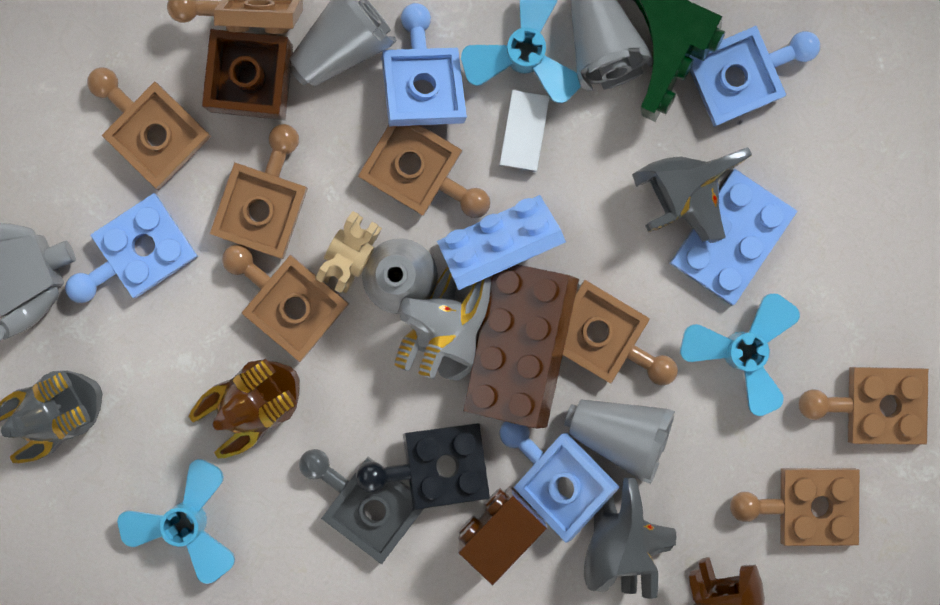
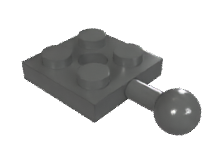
M318 449L306 451L299 462L301 473L308 479L316 480L321 478L340 493L321 519L380 564H383L423 511V509L413 510L410 488L402 481L386 482L379 491H364L357 484L356 473L348 481L333 468L329 467V458L323 451ZM367 457L363 464L374 460H372L370 457ZM378 500L382 502L386 509L385 516L380 520L369 519L364 512V506L368 501Z

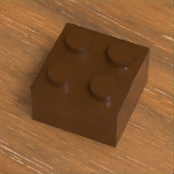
M210 29L202 107L210 113L286 120L290 67L292 64L290 57L293 54V44L289 38Z
M511 485L505 492L501 488L495 491L485 503L486 512L479 519L472 516L459 530L461 535L458 537V553L492 586L547 529L544 519Z

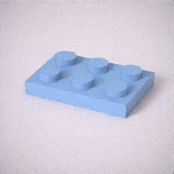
M733 169L719 189V209L726 238L714 243L702 242L696 231L692 229L669 263L730 305L736 304L797 213V210L738 170Z
M540 195L534 198L523 199L514 207L498 214L487 215L480 222L465 229L454 230L445 238L437 241L458 290L566 242L562 230Z

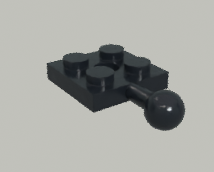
M479 423L404 433L403 440L407 464L384 468L377 462L369 461L362 464L356 473L357 484L367 492L379 491L386 482L409 479L413 510L490 499ZM443 455L450 456L456 463L455 473L451 477H443L437 471V461Z

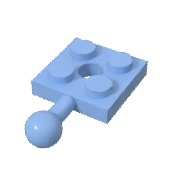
M419 3L406 6L401 14V23L405 30L410 32L412 49L384 50L382 52L389 126L465 123L467 115L458 48L427 49L425 30L430 25L431 15L429 10ZM418 80H426L432 84L434 90L431 93L423 94L418 92L413 84Z
M756 25L722 40L716 53L709 51L704 61L690 55L689 57L694 59L690 73L713 126L721 125L785 97V90L775 68L794 59L800 62L813 60L820 51V41L812 32H799L791 39L789 46L769 54ZM729 67H738L744 72L745 81L742 86L734 87L726 81L725 73Z
M153 193L91 234L107 262L90 274L77 273L72 275L66 282L65 291L72 301L86 303L95 296L97 286L117 274L132 298L136 299L199 256L157 194ZM149 235L155 242L154 251L148 256H139L135 251V242L139 237Z
M505 421L500 428V439L503 444L509 448H519L534 464L514 488L565 543L571 541L620 487L568 433L561 434L547 451L543 453L529 439L530 432L527 426ZM562 477L570 479L574 485V493L571 498L563 496L559 491V481Z

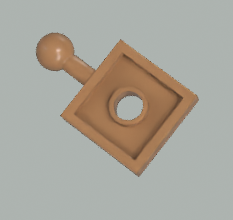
M168 0L167 11L173 20L180 23L190 22L196 15L214 16V26H226V30L229 32L249 31V27L265 28L267 33L282 34L287 33L288 29L294 28L303 12V0Z
M100 67L94 69L89 74L87 85L90 92L100 98L108 97L123 113L101 136L155 189L160 190L212 137L157 82L154 81L133 102L118 88V78L112 70ZM157 125L163 126L167 133L165 142L160 146H151L147 139L149 130Z
M280 124L275 126L269 134V144L273 150L265 172L234 162L210 234L284 259L308 188L279 178L286 154L292 153L299 144L297 131L290 125ZM258 200L265 201L269 206V215L261 222H255L249 215L251 204Z
M388 125L358 175L360 179L422 216L425 215L439 190L459 201L464 214L471 218L484 216L490 208V198L484 190L480 188L467 190L447 177L461 155L462 150L421 125ZM409 153L416 154L421 159V168L417 173L411 175L403 173L399 167L401 158Z
M232 245L223 254L222 263L229 273L234 275L244 274L261 289L241 314L299 362L306 357L350 304L326 283L316 280V275L292 255H289L273 276L269 277L253 264L252 253L245 246ZM294 297L302 299L306 304V312L298 320L290 318L285 310L286 303Z
M583 280L575 296L563 352L565 357L610 384L613 382L626 358L647 369L650 380L660 386L672 383L678 373L677 365L672 358L664 355L653 357L635 346L650 318L587 280ZM596 320L604 322L608 328L606 339L599 343L592 342L587 336L589 324Z
M849 367V397L828 398L822 391L811 389L801 395L798 403L799 410L803 416L812 420L824 417L827 412L848 413V442L852 444L927 445L929 369ZM891 395L896 401V409L891 415L884 416L880 411V402L885 396Z
M781 468V499L759 500L753 493L740 492L732 498L730 510L732 515L742 522L753 521L759 514H780V543L784 546L859 545L860 470L856 468ZM824 496L828 501V510L824 515L815 517L811 511V504L817 497Z

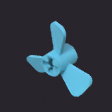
M519 0L521 28L510 36L508 45L466 46L462 51L461 61L467 81L474 86H480L508 67L523 74L535 72L552 101L560 104L567 102L580 88L577 73L545 56L546 42L541 34L557 0ZM517 42L537 46L536 53L531 52L528 60L520 59L521 50L515 49Z
M767 294L761 300L749 332H736L727 338L706 327L693 324L688 326L683 333L680 355L688 362L724 358L733 368L744 370L749 410L754 415L764 416L779 409L784 400L782 392L763 367L767 363L770 354L768 342L798 322L800 318L799 310L781 295ZM742 340L746 345L756 346V354H753L746 363L739 359L743 356V351L737 348Z
M203 459L193 461L188 469L183 502L173 507L164 515L129 510L121 513L117 523L122 542L129 547H136L162 537L172 546L181 547L186 545L198 580L205 584L216 581L228 572L235 563L234 553L204 531L207 524V516L202 507L223 483L224 476L221 469ZM181 512L187 514L186 517L191 524L194 523L192 531L189 527H184L180 532L174 525L181 521V516L179 515Z

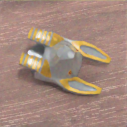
M447 266L438 279L430 299L421 300L405 297L400 303L398 313L401 320L410 325L413 330L403 337L394 365L409 371L418 350L424 352L418 374L434 379L438 370L442 377L457 381L468 375L472 370L475 358L476 333L485 317L489 303L491 276L474 283L468 296L461 303L455 301L457 286Z

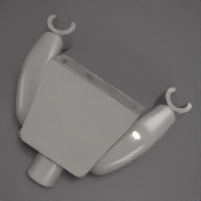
M0 223V316H5L0 319V341L32 327L53 306L59 296L58 288L64 285L58 268L76 261L74 251L68 241H63L49 247L46 238L42 235H36L34 230L29 227Z

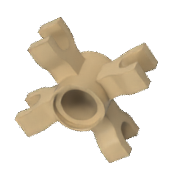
M354 211L346 219L343 229H339L324 256V259L327 261L322 264L315 278L320 282L328 283L331 277L335 276L339 280L335 290L340 293H347L353 284L355 276L359 277L375 248L372 245L377 240L382 229L374 222H371L367 229H362L360 224L363 217Z

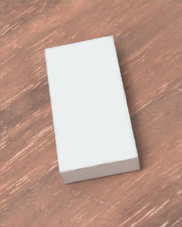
M512 90L499 166L537 172L549 96Z

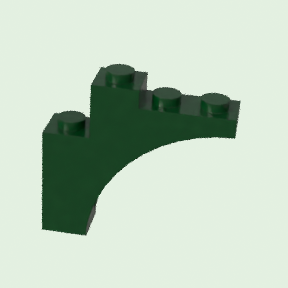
M633 0L645 19L653 44L652 75L646 96L641 105V114L643 117L656 122L660 112L666 115L670 110L676 97V93L672 92V89L677 79L679 78L684 81L692 67L694 59L689 56L692 55L704 61L709 51L716 53L725 35V31L721 30L723 16L688 0Z

